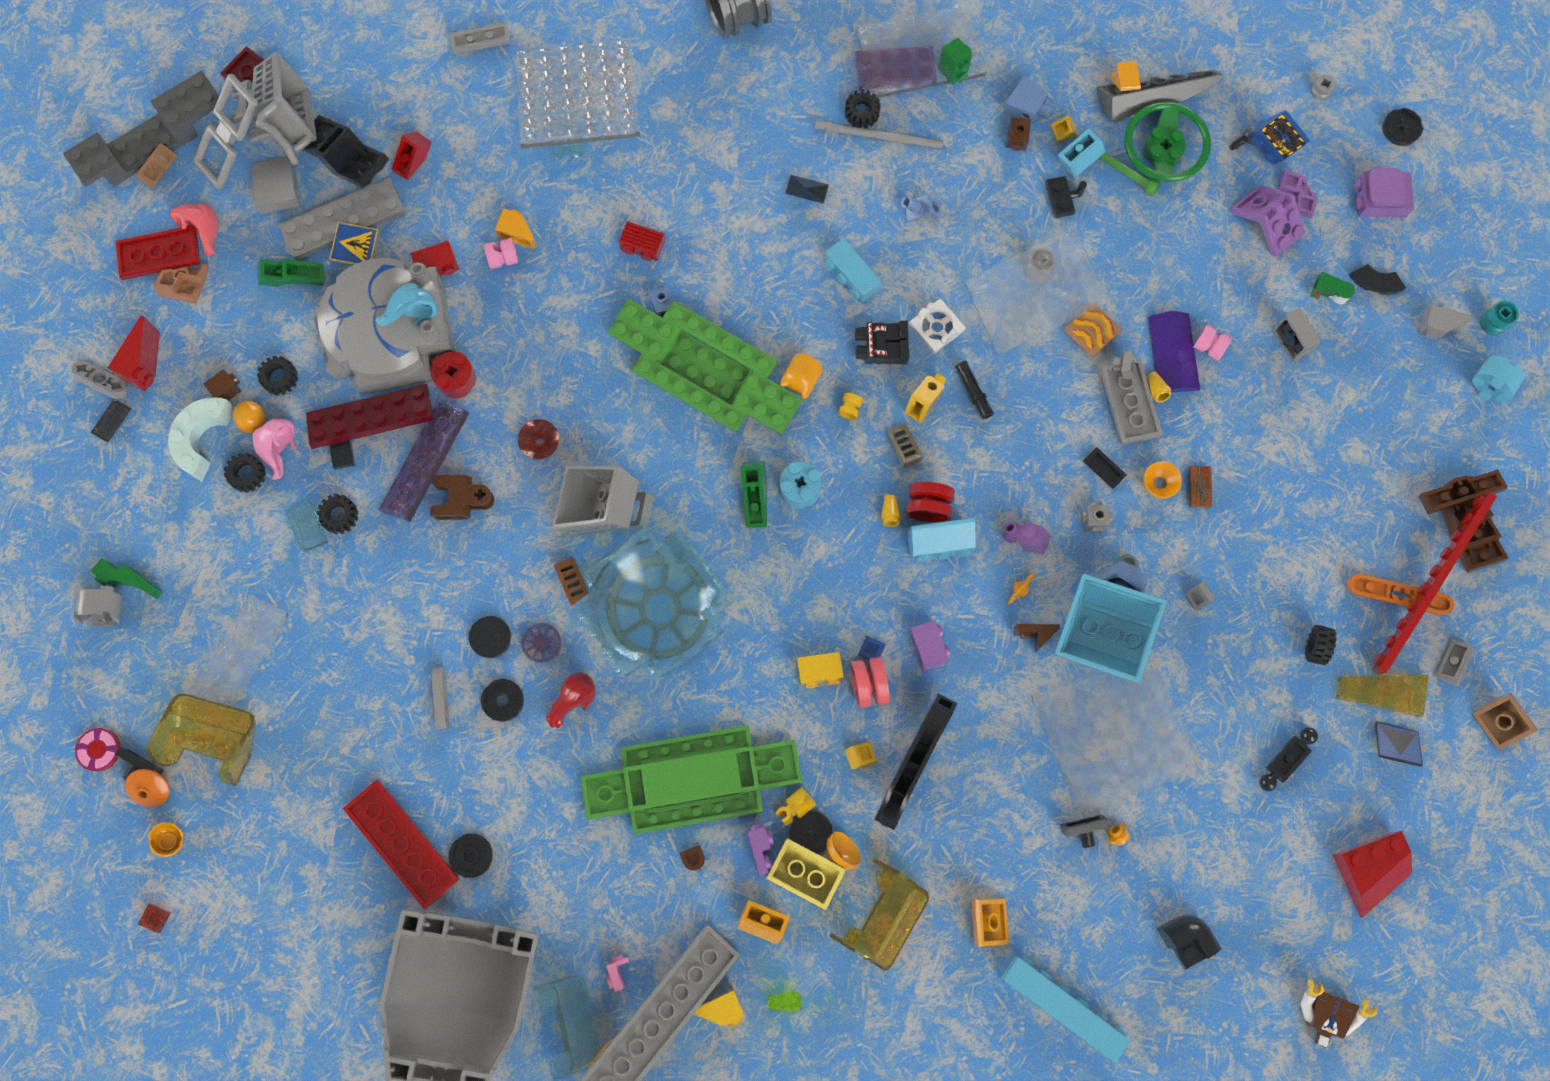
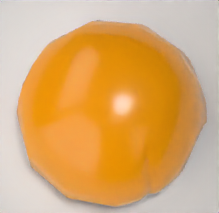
M251 400L240 402L232 411L234 424L241 432L247 434L254 433L256 429L265 424L267 419L262 407Z
M162 822L157 824L148 834L149 847L157 856L170 857L175 855L184 843L183 832L174 823Z

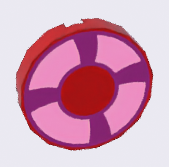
M103 728L90 729L78 739L75 746V757L78 764L84 769L94 772L105 771L112 767L119 759L115 753L121 747L118 736L110 730Z

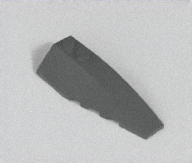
M1216 70L1188 73V77L1178 74L1170 75V79L1151 77L1149 82H1140V90L1120 91L1114 84L1097 87V93L1105 116L1112 121L1119 122L1123 121L1124 118L1133 117L1140 109L1153 103H1179L1223 79V74Z

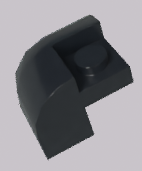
M1182 915L1157 927L1167 948L1173 949L1183 969H1188L1204 959L1211 958L1222 949L1209 926L1196 916Z

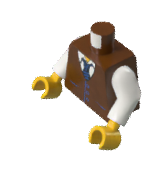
M1312 979L1307 981L1309 989L1306 990L1300 1003L1306 1025L1317 1029L1314 1043L1328 1048L1331 1035L1343 1039L1360 1027L1368 1017H1373L1377 1014L1376 1005L1370 1009L1367 1008L1369 1000H1363L1362 1009H1359V1005L1324 992L1321 981L1314 987Z

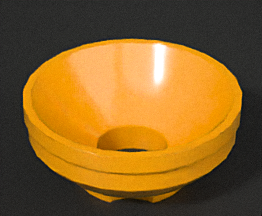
M1159 461L1147 468L1143 476V484L1151 496L1158 499H1167L1174 496L1180 490L1182 476L1173 464ZM1156 478L1163 479L1165 487L1162 489L1157 488L1154 485V480Z
M839 831L830 835L826 845V855L829 861L846 870H852L857 867L861 862V857L855 843L846 834Z

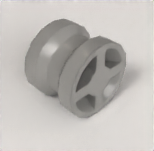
M1327 74L1319 76L1312 86V95L1319 100L1328 98L1336 86V81Z

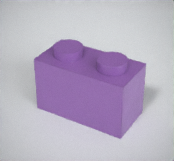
M935 620L910 628L909 633L922 671L948 663V657H951L948 646L943 644L941 637H944L941 626L936 624Z

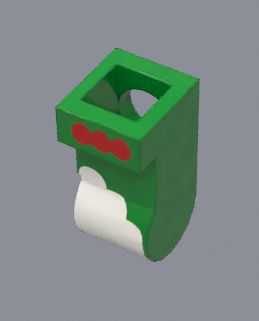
M1322 272L1317 277L1310 296L1318 299L1322 295L1333 299L1337 304H1345L1354 295L1355 289L1351 283Z

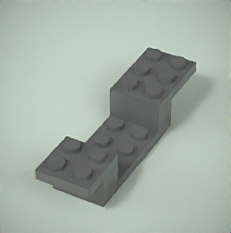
M200 71L151 100L150 102L158 112L154 117L108 144L97 132L65 151L63 155L85 187L102 177L112 187H115L135 175L160 143L173 152L198 137L199 135L191 124L214 110L219 95L203 71Z

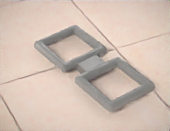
M233 74L227 76L213 110L220 123L217 129L212 124L207 125L193 160L196 166L218 190L223 189L237 156V151L233 148L236 139L238 141L244 139L258 106V101ZM232 87L249 103L239 129L223 112ZM212 136L228 153L218 178L203 162Z

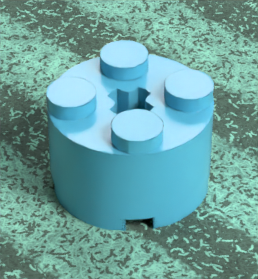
M1491 356L1473 377L1472 383L1479 392L1478 395L1481 399L1508 403L1525 379V373L1522 368L1517 364L1514 367L1509 363L1510 359Z
M792 462L783 470L780 476L779 489L785 503L793 508L801 509L817 501L821 491V476L814 466L805 462ZM800 483H803V484H804V485L801 486V488H798V487H797V484H800Z

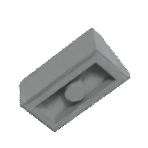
M1452 639L1435 676L1459 688L1475 653L1474 646Z

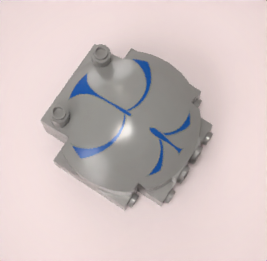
M390 258L362 261L336 277V283L326 289L323 297H319L320 305H317V316H314V323L316 328L319 329V335H317L318 346L323 348L328 358V361L325 362L327 373H330L335 380L352 377L354 387L358 388L362 394L433 381L430 373L433 359L446 352H455L444 283L436 267L426 268L423 263L417 262L413 264V261L404 262ZM407 283H415L420 288L430 292L438 307L435 317L421 321L415 328L413 327V322L418 318L409 317L404 314L396 321L385 326H380L375 321L376 317L383 315L392 294Z

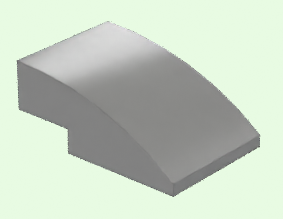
M288 156L252 164L254 200L260 214L300 206L295 166L291 164Z

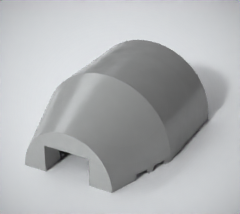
M401 910L380 1000L386 1081H490L519 1030L539 934L468 918L416 910Z

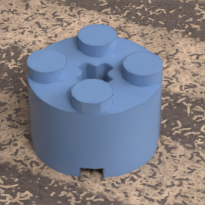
M1119 561L1117 564L1112 565L1102 579L1142 593L1145 592L1147 587L1146 574L1136 566L1125 561Z

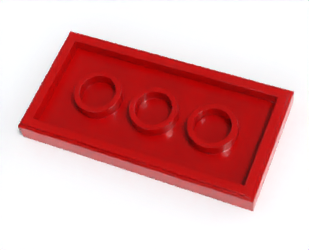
M194 225L187 226L185 229L181 227L115 241L118 272L121 280L160 273L162 270H175L180 267L200 264L197 230Z

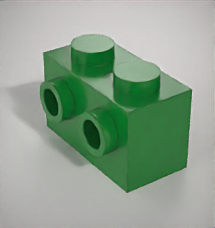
M959 37L942 47L938 69L951 85L956 82H962L967 78L973 55L970 47L965 45Z

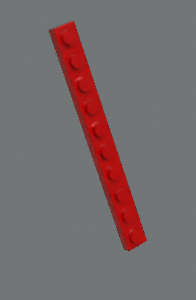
M1488 492L1475 498L1472 503L1474 506L1472 511L1463 517L1461 521L1463 523L1462 527L1451 536L1450 540L1452 542L1449 547H1446L1441 552V560L1438 565L1436 564L1431 568L1429 572L1430 578L1419 587L1418 597L1410 602L1407 607L1408 613L1396 624L1397 630L1394 635L1389 636L1384 644L1386 648L1383 653H1379L1374 659L1373 671L1378 674H1386L1497 498L1495 494Z

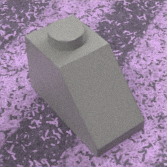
M1431 305L1423 312L1419 334L1426 336L1428 339H1440L1461 328L1471 320L1472 315Z

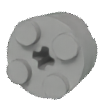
M102 586L100 589L79 587L76 593L73 620L80 624L88 621L91 622L90 626L95 627L114 626L115 622H120L123 597L114 592L113 587Z

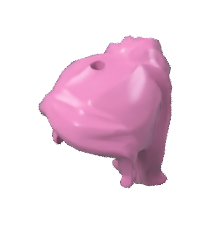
M286 419L270 420L253 433L255 452L272 470L274 480L283 477V462L279 453L285 449L288 442H290L292 449H297L293 440L294 424Z

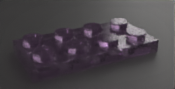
M933 46L855 51L859 90L936 85L937 83Z

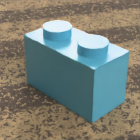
M1088 128L1061 151L1058 157L1062 166L1076 178L1105 153V149L1101 139Z

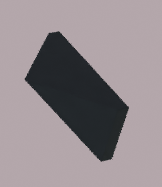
M791 175L786 194L824 204L829 184Z

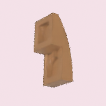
M160 143L135 177L153 189L178 155Z

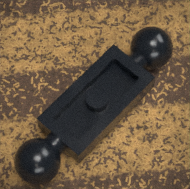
M1304 728L1300 733L1301 739L1293 736L1266 766V769L1271 773L1263 775L1259 780V785L1264 791H1273L1277 787V779L1282 783L1285 782L1312 752L1307 745L1314 744L1318 740V733L1314 728Z

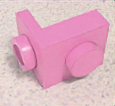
M623 954L610 959L611 964L606 966L609 973L606 976L610 989L614 988L615 992L626 988L618 966L629 962L630 958H624Z

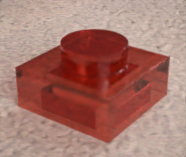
M148 903L138 925L155 933H161L171 912Z

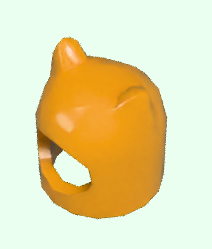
M795 354L780 380V386H786L791 392L801 395V398L805 400L822 374V365L815 358L807 354Z

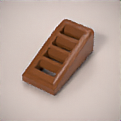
M574 557L554 565L571 606L591 598ZM573 566V569L562 573L561 570ZM576 573V577L565 581L564 578ZM576 582H580V585H577L570 589L568 588L569 585H572ZM583 589V593L572 597V593Z

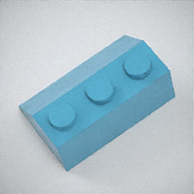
M970 518L911 526L907 536L911 560L926 562L930 560L929 558L938 557V560L950 558V555L958 554L959 557L971 555V552L976 548L975 519Z

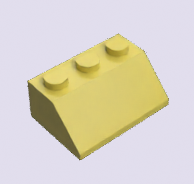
M787 838L766 879L826 910L846 869Z

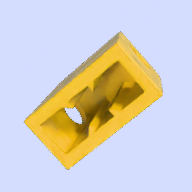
M936 374L934 377L927 376L911 395L904 413L922 424L940 399L945 388V378L940 374Z

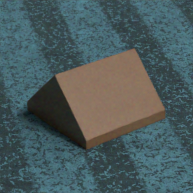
M1512 693L1496 697L1473 713V716L1498 750L1538 731Z

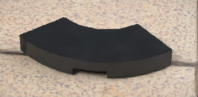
M1369 264L1349 274L1350 278L1359 287L1366 291L1370 290L1380 293V295L1397 294L1406 289V286L1396 272L1389 274L1380 273Z

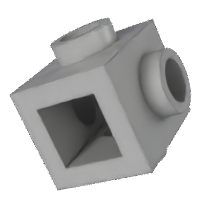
M1101 502L1090 503L1081 513V523L1084 524V531H1091V533H1103L1113 522V514L1109 512V505H1103Z

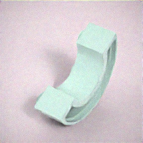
M204 398L189 404L176 416L169 431L168 445L173 460L181 469L201 482L204 480L210 462L200 455L198 448L199 440L202 434L210 427L217 425L227 426L234 406L227 399Z

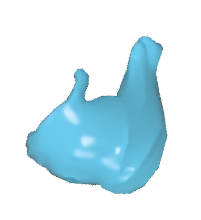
M407 283L392 294L383 315L376 317L375 321L378 322V325L385 326L396 321L404 314L409 317L418 318L413 322V327L415 328L421 321L435 317L438 307L430 292L420 288L415 283Z

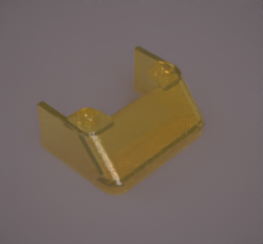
M874 858L872 862L883 869L882 873L878 876V887L883 893L861 930L856 927L851 928L846 932L844 939L839 938L833 933L829 937L881 970L886 971L894 964L929 901V893L900 871Z

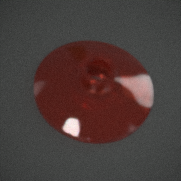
M532 420L521 428L518 434V445L522 453L527 457L536 460L545 459L556 451L559 445V433L555 426L546 420ZM543 439V443L540 445L536 444V441Z

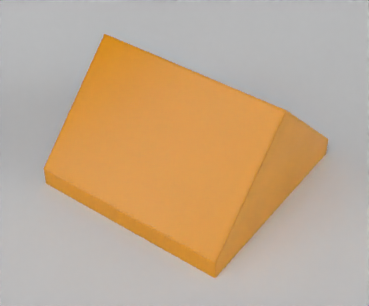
M1006 899L971 900L974 946L1009 944Z

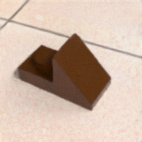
M1016 624L1014 636H1020V639H1032L1035 636V652H1037L1060 629V624Z

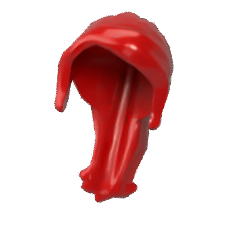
M576 672L568 676L563 682L559 697L552 704L549 715L545 716L550 727L560 728V726H563V719L568 712L584 704L583 710H586L594 701L596 687L593 679L587 673Z

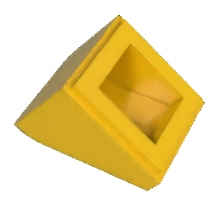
M1068 115L1051 124L1057 142L1079 136L1073 119Z
M870 741L845 749L851 770L877 762Z

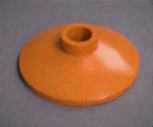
M135 770L125 781L126 793L135 803L141 806H160L167 800L170 793L166 779L153 770Z

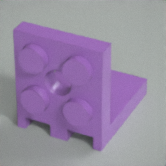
M1259 185L1231 208L1233 215L1261 223L1270 253L1273 256L1277 257L1306 234L1294 194Z

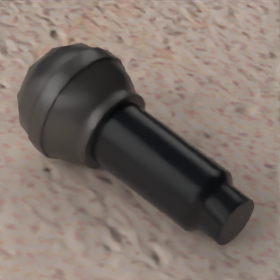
M1246 129L1244 134L1232 142L1229 148L1233 151L1246 142H1252L1249 134L1254 129Z

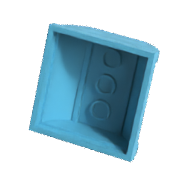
M1083 574L1055 656L1140 684L1168 601Z

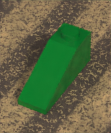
M765 461L744 462L741 466L746 528L767 527Z

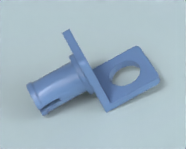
M928 194L916 199L907 195V198L903 197L901 201L902 207L906 209L907 220L910 222L928 214L937 219L942 218L940 201ZM932 202L936 206V212L933 209Z

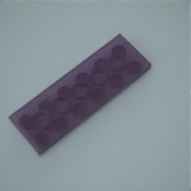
M437 402L433 409L434 420L426 422L378 510L408 522L412 520L469 415L466 410Z

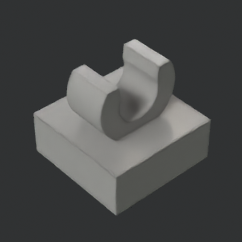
M1125 352L1124 359L1116 357L1113 360L1114 371H1121L1124 379H1132L1136 362L1134 353Z
M1204 582L1199 583L1184 593L1196 611L1215 600L1214 594H1211L1207 588L1208 585L1204 584Z

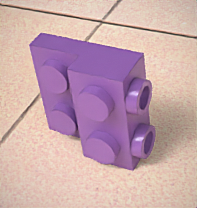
M764 823L751 826L752 831H748V836L759 876H764L768 874L767 869H771L768 855L763 856V852L770 851V845H773L774 842L771 831H766Z

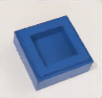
M866 636L858 656L868 661L870 658L881 657L886 644Z

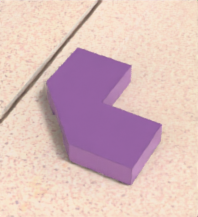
M1284 170L1278 190L1296 195L1299 214L1312 218L1318 197L1307 185L1304 175Z

